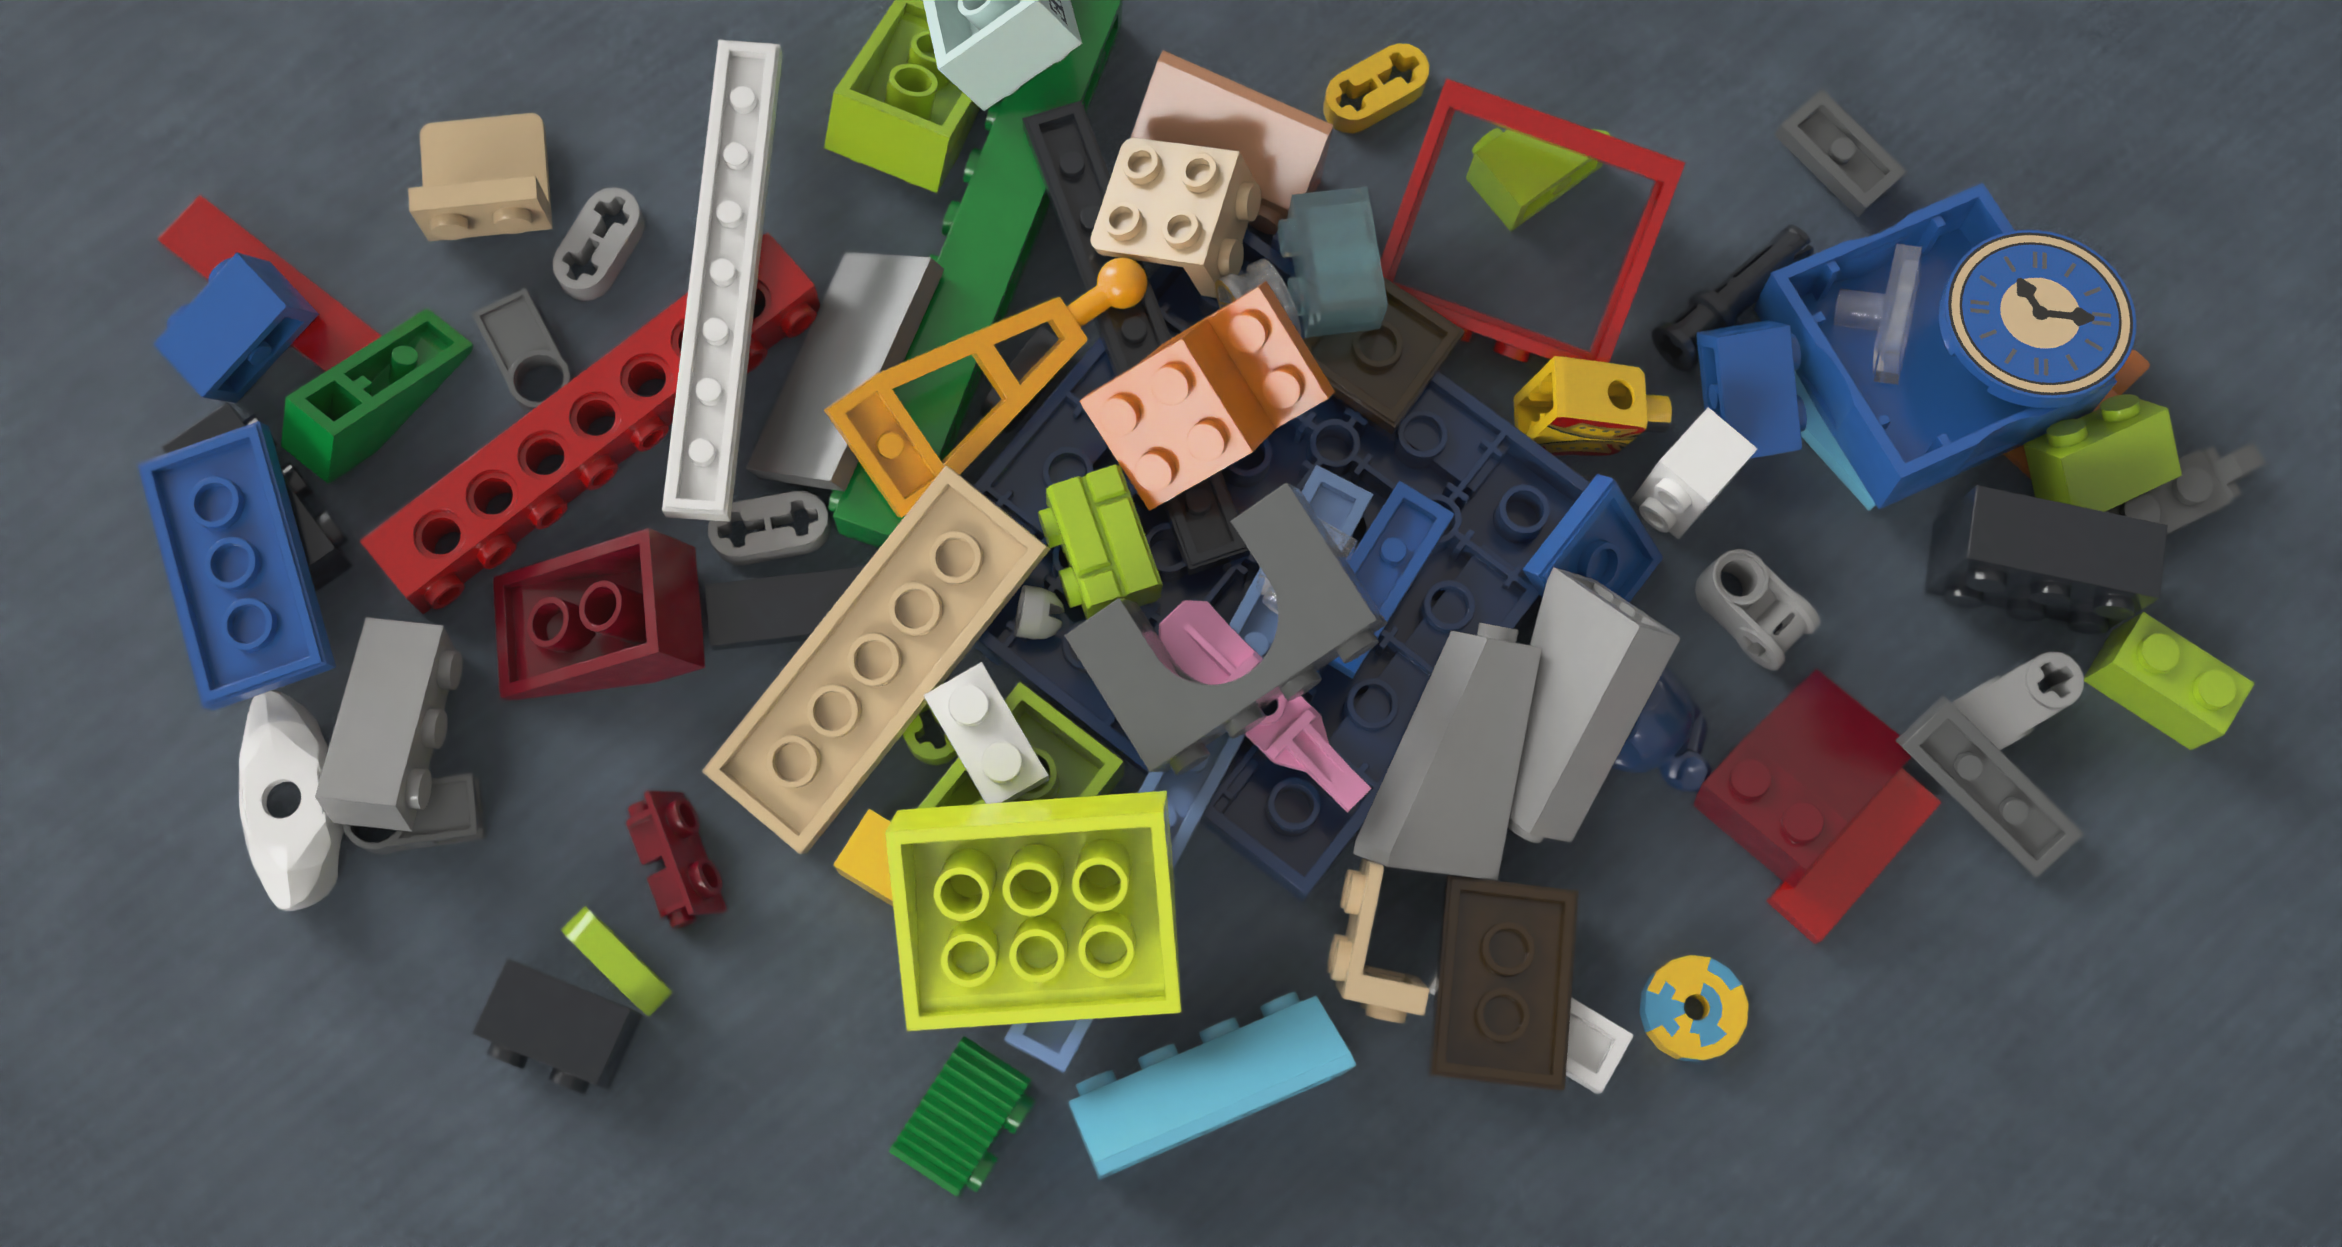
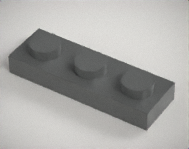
M1944 696L1896 739L2035 878L2039 877L2084 835L2035 784Z

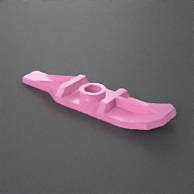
M1185 600L1159 624V638L1173 660L1185 673L1204 684L1216 685L1234 681L1249 673L1263 660L1227 624L1208 601ZM1282 694L1276 698L1278 702L1277 711L1270 716H1266L1261 723L1244 734L1274 764L1307 772L1348 813L1371 790V787L1329 745L1321 715L1302 696L1287 701Z

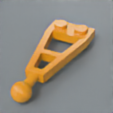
M1112 259L1101 268L1097 277V285L1068 306L1065 305L1061 297L1050 299L876 373L824 409V411L897 517L902 518L910 511L945 466L952 468L960 475L1088 341V338L1081 329L1082 326L1111 306L1118 309H1126L1135 306L1143 299L1148 284L1146 273L1132 259ZM1048 322L1059 340L1018 382L994 344ZM972 354L1001 400L941 461L892 389Z

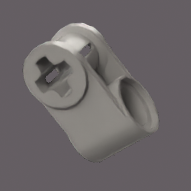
M1736 549L1726 552L1702 571L1696 581L1695 593L1697 601L1703 610L1709 613L1736 639L1740 647L1751 659L1766 669L1778 670L1785 662L1784 653L1804 633L1813 634L1821 624L1820 617L1812 605L1799 593L1790 589L1764 564L1759 556L1751 551ZM1721 572L1731 573L1738 578L1743 589L1742 597L1734 596L1725 590L1720 578ZM1781 623V628L1773 634V630Z
M2047 652L2016 667L2001 677L1998 675L1951 703L1999 750H2002L2035 730L2034 727L2072 705L2082 693L2084 676L2080 666L2071 657L2061 652ZM2043 678L2049 682L2051 687L2044 694L2037 685Z

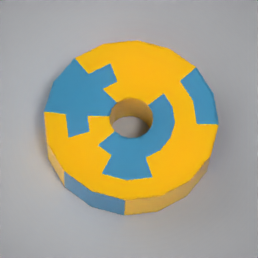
M1688 955L1666 962L1649 976L1641 992L1639 1014L1645 1033L1659 1050L1676 1060L1700 1062L1721 1056L1738 1043L1747 1026L1749 1004L1742 983L1730 968L1711 957ZM1688 997H1694L1701 1002L1703 1015L1700 1020H1693L1685 1013L1684 1003Z

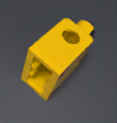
M1554 356L1513 396L1515 427L1552 455L1617 454L1642 432L1665 433L1670 426L1672 417V406L1668 396L1646 395L1645 374L1639 367Z

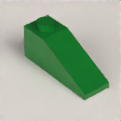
M430 309L422 310L286 396L281 447L324 482L330 484L376 453L472 353L473 343Z

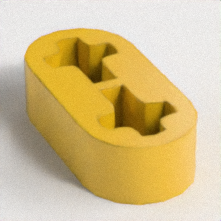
M1397 43L1384 48L1336 75L1326 89L1323 103V113L1327 122L1333 124L1334 129L1343 133H1356L1367 129L1415 102L1422 95L1429 76V62L1426 55L1415 46ZM1392 66H1396L1400 72L1409 69L1412 71L1410 83H1406L1402 77H1397L1384 84L1390 77ZM1346 93L1350 99H1357L1366 94L1363 97L1360 110L1356 111L1351 105L1341 108L1339 105L1342 94Z

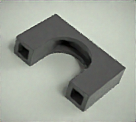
M1287 482L1231 520V523L1272 585L1278 606V624L1273 643L1263 660L1249 673L1224 684L1208 685L1197 681L1176 664L1138 603L1118 598L1064 635L1150 772H1168L1172 769L1175 775L1179 776L1196 767L1210 756L1206 745L1228 732L1231 739L1248 732L1266 718L1261 708L1282 694L1287 701H1291L1308 692L1322 680L1317 672L1319 669L1339 656L1344 664L1360 657L1379 642L1374 633L1388 624L1301 490Z

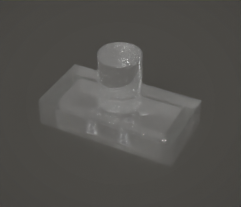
M1896 244L1886 294L1847 289L1839 290L1834 325L1878 331L1873 356L1874 382L1899 383L1920 284L1922 247Z

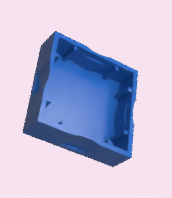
M1983 183L1910 213L1903 220L1880 233L1869 237L1844 241L1772 272L1754 307L1761 321L1768 320L1790 325L1791 333L1796 336L1801 351V364L1799 369L1795 371L1818 413L1879 510L2016 449L2046 434L2047 429L2057 422L2078 419L2093 412L2117 383L2116 379L2113 378L2104 387L2086 396L2083 401L2072 405L2056 408H2033L2010 403L1986 392L1989 387L1971 374L1957 356H1950L1942 338L1939 325V303L1947 280L1958 262L1974 246L1992 236L2015 231Z

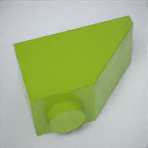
M1498 127L1484 135L1472 148L1474 156L1465 179L1511 232L1601 168L1604 163L1510 130L1503 132ZM1592 129L1611 136L1607 131Z

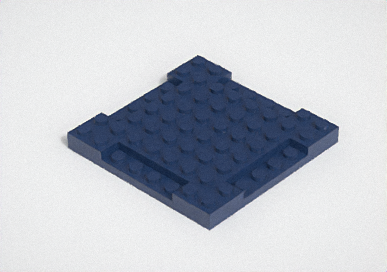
M1246 229L1242 241L1244 250L1242 266L1239 274L1236 277H1231L1228 288L1235 299L1267 281L1298 333L1304 339L1336 295ZM1162 264L1149 279L1171 338L1220 309L1217 298L1201 296L1184 267ZM1227 291L1225 298H1219V301L1231 303L1232 296ZM1101 337L974 485L976 489L1046 546L1048 544L1038 516V511L1048 508L1046 504V488L1052 484L1077 476L1084 477L1087 473L1115 464L1120 465L1079 402L1087 394L1115 378ZM1440 371L1437 372L1392 435L1334 395H1331L1327 400L1276 428L1252 453L1221 470L1238 515L1286 482L1302 492L1316 465L1373 493L1368 508L1343 552L1347 562L1399 481L1454 513L1447 529L1378 637L1379 642L1370 650L1353 679L1327 664L1317 671L1322 678L1321 682L1301 695L1321 715L1329 745L1371 787V790L1347 813L1307 772L1274 764L1245 736L1201 818L1200 824L1302 903L1363 825L1451 631L1477 635L1479 623L1511 629L1515 628L1540 596L1523 572V568L1590 484L1588 480ZM1122 469L1163 584L1161 598L1155 602L1139 606L1158 637L1159 624L1185 600L1208 601L1229 625L1260 569L1251 552L1249 556L1189 576L1163 505L1161 504L1149 511ZM1061 545L1052 547L973 647L997 666H1000L1002 663L1147 776L1149 773L1147 766L1064 636L1085 622L1086 617L1082 605L1069 607L1058 573L1059 570L1068 568ZM1023 585L1044 588L1055 593L1062 602L1064 612L1049 615L1062 621V627L1055 635L1046 639L1035 640L1015 636V618ZM1275 699L1261 708L1265 716H1270L1277 711L1278 702Z

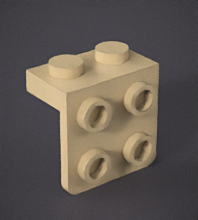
M526 113L428 123L422 127L420 131L423 187L408 188L409 212L429 242L553 229L546 129L539 115Z
M1130 138L1121 145L1091 235V244L1100 255L1184 267L1201 296L1217 298L1215 291L1216 280H1221L1228 287L1231 277H1236L1240 272L1244 255L1242 241L1249 221L1256 219L1260 209V186L1256 183L1240 151ZM1219 286L1218 296L1224 299L1226 292Z
M1362 858L1359 871L1348 869L1345 876L1340 908H1344V912L1350 913L1345 936L1334 934L1327 963V973H1331L1330 979L1336 980L1335 986L1343 999L1361 1002L1360 1007L1366 1009L1365 1015L1385 1021L1405 1023L1407 1012L1424 1016L1430 989L1418 976L1364 965L1384 866Z

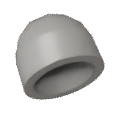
M1023 585L1015 618L1014 633L1016 637L1034 640L1046 639L1055 635L1061 629L1062 621L1049 616L1064 612L1063 604L1055 593L1044 588Z

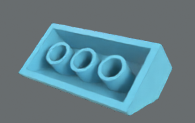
M1296 991L1286 994L1260 1006L1264 1017L1241 1028L1235 1017L1225 1020L1199 1032L1203 1044L1178 1054L1173 1043L1138 1058L1137 1060L1142 1070L1117 1080L1113 1070H1109L1077 1084L1076 1088L1080 1096L1068 1101V1105L1098 1179L1106 1178L1342 1076L1355 1067L1356 1063L1350 1050L1318 997L1314 996L1300 1002Z

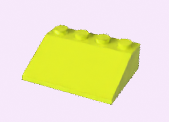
M1167 791L897 810L885 831L907 1031L1181 1013L1173 856Z

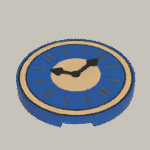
M2017 230L1992 236L1974 246L1956 265L1944 286L1939 303L1940 330L1950 356H1957L1971 374L1987 385L1989 388L1986 392L2010 403L2033 408H2056L2072 405L2083 401L2086 396L2104 387L2125 364L2131 353L2136 335V314L2133 300L2117 271L2101 255L2088 246L2067 236L2048 231Z

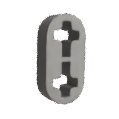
M613 187L604 188L596 192L587 201L557 249L553 258V272L563 291L571 298L589 301L603 296L612 286L641 239L645 229L644 216L635 197L628 191ZM620 209H623L627 219L625 225L613 223L606 233L607 227L602 216L605 213L615 216L619 213ZM591 258L596 273L593 276L583 273L576 280L570 267L574 263L584 266Z
M793 491L732 502L730 522L710 520L708 524V536L716 554L723 561L733 565H749L808 554L824 545L831 533V521L824 503L816 495L807 491ZM805 509L809 518H818V521L809 523V534L804 536H797L794 528L790 526L774 529V526L793 522L795 517L794 511ZM736 521H743L747 530L766 528L764 531L747 534L745 536V545L742 547H734L730 538H722V536L732 533V523Z

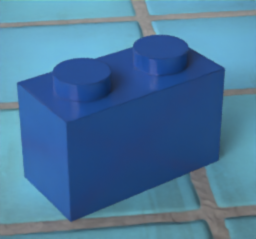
M238 252L233 257L219 263L212 270L208 278L209 283L191 303L181 306L169 317L167 329L153 343L159 352L202 398L237 403L319 315L270 261Z
M1767 320L1696 332L1704 411L1709 407L1752 443L1757 450L1751 458L1802 450L1801 432L1806 429L1807 414L1802 398L1797 395L1795 370H1798L1801 364V351L1796 336L1791 333L1790 325Z

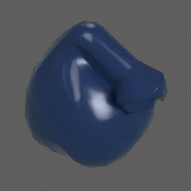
M1667 666L1663 670L1612 768L1637 774L1646 773L1657 767L1665 782L1672 788L1682 792H1699L1702 783L1709 777L1711 772L1708 761L1701 756L1709 731L1708 724L1703 712L1692 699L1687 688Z

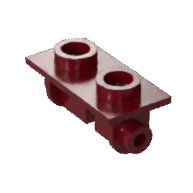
M648 790L644 792L646 800L636 802L627 808L630 818L625 824L631 835L641 865L649 866L663 859L666 868L646 878L658 908L660 919L662 921L668 920L671 929L677 930L697 921L695 915L718 914L728 911L721 894L722 879L720 873L707 857L698 833L700 829L699 817L692 804L686 800L683 791Z

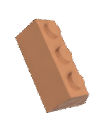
M1163 50L1156 63L1131 138L1240 151L1261 190V204L1258 215L1254 221H1249L1248 223L1263 233L1271 235L1281 233L1293 238L1322 179L1334 125Z

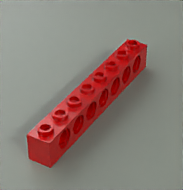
M769 232L762 236L755 304L761 305L765 309L761 315L753 319L747 374L756 369L766 358L767 350L785 336L792 338L804 332L815 320L816 313L821 306L815 284ZM688 292L360 540L361 544L405 598L423 615L431 608L440 609L453 602L463 592L465 588L464 583L483 568L492 569L505 562L515 552L516 543L535 528L541 530L553 525L565 514L568 508L567 504L586 489L596 490L605 485L615 476L618 471V465L637 450L644 452L653 448L666 436L669 430L668 426L673 423ZM650 379L666 381L663 389L656 395L650 397L637 395L640 386ZM606 416L615 418L614 425L608 432L598 436L587 434L588 428L594 420ZM551 455L564 456V461L557 471L548 475L537 474V468L543 459ZM503 493L513 494L511 504L506 510L498 514H486L487 505L493 497ZM451 532L461 533L460 541L455 549L446 554H435V546L442 536Z

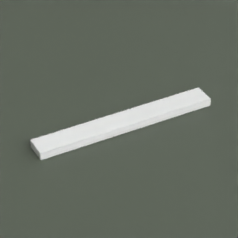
M718 40L662 507L665 517L728 522L731 520L783 57L780 44Z

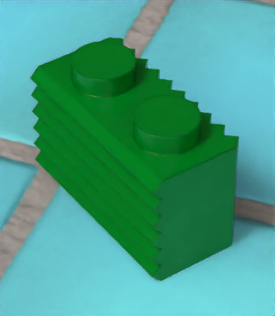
M963 1036L888 1152L958 1198H960L966 1187L978 1193L999 1160L997 1156L989 1152L1003 1129L1015 1135L1036 1102L1034 1098L1026 1094L1033 1084L1032 1079L966 1036Z

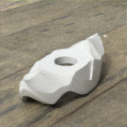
M271 690L254 696L248 712L239 758V808L250 859L267 894L278 909L295 911L316 904L326 897L336 884L339 849L344 828L343 824L332 822L315 798L329 749L317 720L303 705L290 696L276 690ZM282 782H293L301 792V802L298 809L289 817L274 818L269 813L266 805L269 792L273 787Z

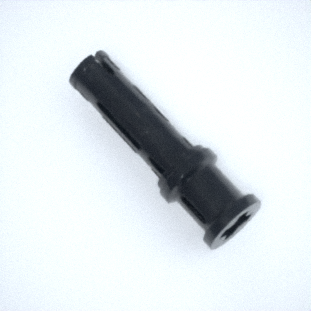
M1788 225L1763 249L1755 253L1729 275L1718 287H1715L1713 290L1705 289L1695 293L1689 298L1688 308L1672 322H1661L1652 330L1651 337L1660 355L1674 368L1680 371L1690 370L1698 363L1696 332L1736 326L1737 318L1754 302L1758 301L1772 272L1814 254V246L1808 245L1812 242L1809 236L1799 227Z

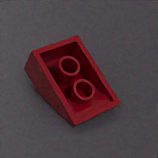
M647 528L493 577L500 699L513 701L650 684L706 668L695 546Z
M1816 668L1746 735L1702 783L1693 806L1783 882L1786 881L1795 888L1908 763L1912 756L1896 741L1900 736L1896 731Z

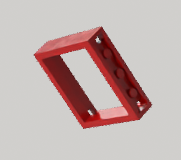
M1446 78L1376 272L1465 331L1461 339L1463 341L1469 342L1473 332L1496 340L1492 351L1525 363L1528 362L1531 353L1548 359H1552L1554 356L1609 363L1686 162ZM1455 111L1654 181L1590 350L1394 281Z

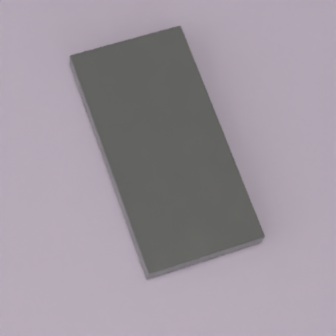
M845 252L746 466L748 471L760 479L838 491L846 490L859 460L829 419L824 409L876 373L904 361L944 271L942 266L931 257Z

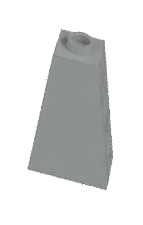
M1553 567L1547 579L1530 643L1531 646L1541 647L1542 650L1508 828L1511 831L1534 843H1541L1544 837L1572 842L1681 639L1680 636L1595 579Z
M1479 623L1477 635L1451 631L1357 836L1353 854L1387 867L1498 881L1542 650L1541 647L1516 643L1517 629Z

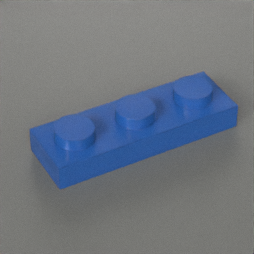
M1401 481L1397 483L1348 561L1387 623L1454 516L1453 512ZM1385 626L1374 633L1377 639ZM1370 650L1351 662L1344 664L1339 656L1328 664L1353 679Z

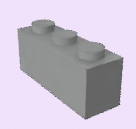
M376 618L365 619L315 795L316 800L333 823L412 831L417 810L424 809L427 806L432 787L431 773L428 768L433 749H440L444 743L447 732V714L444 707L449 689L455 690L460 683L463 666L462 655L459 651H456L443 625Z

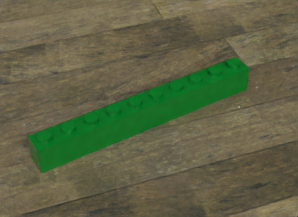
M1070 0L1082 44L1072 50L1063 60L1053 63L1021 85L1015 93L1002 98L989 107L985 121V130L990 132L983 149L974 147L968 158L963 176V182L967 183L968 186L962 201L953 200L947 209L941 232L947 238L940 255L930 254L929 256L944 268L942 277L903 362L1006 318L1051 204L1023 129V118L1080 100L1087 114L1122 26V0ZM972 354L892 389L941 461L955 446L984 373ZM859 461L846 490H832L828 508L829 511L834 512L833 518L838 533L877 548L883 545L905 517H897Z

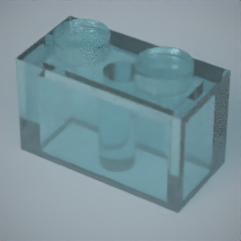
M1368 186L1292 195L1287 219H1279L1278 235L1282 257L1293 258L1296 278H1288L1289 307L1292 317L1302 316L1305 337L1380 329L1388 303Z

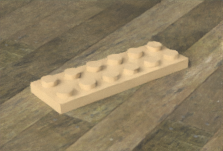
M945 466L702 772L799 854L808 853L925 707L927 701L924 695L945 682L1049 552L1050 548L952 468Z

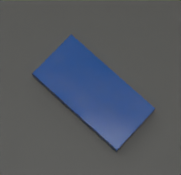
M258 421L138 463L139 473L202 708L214 711L336 668L270 427Z

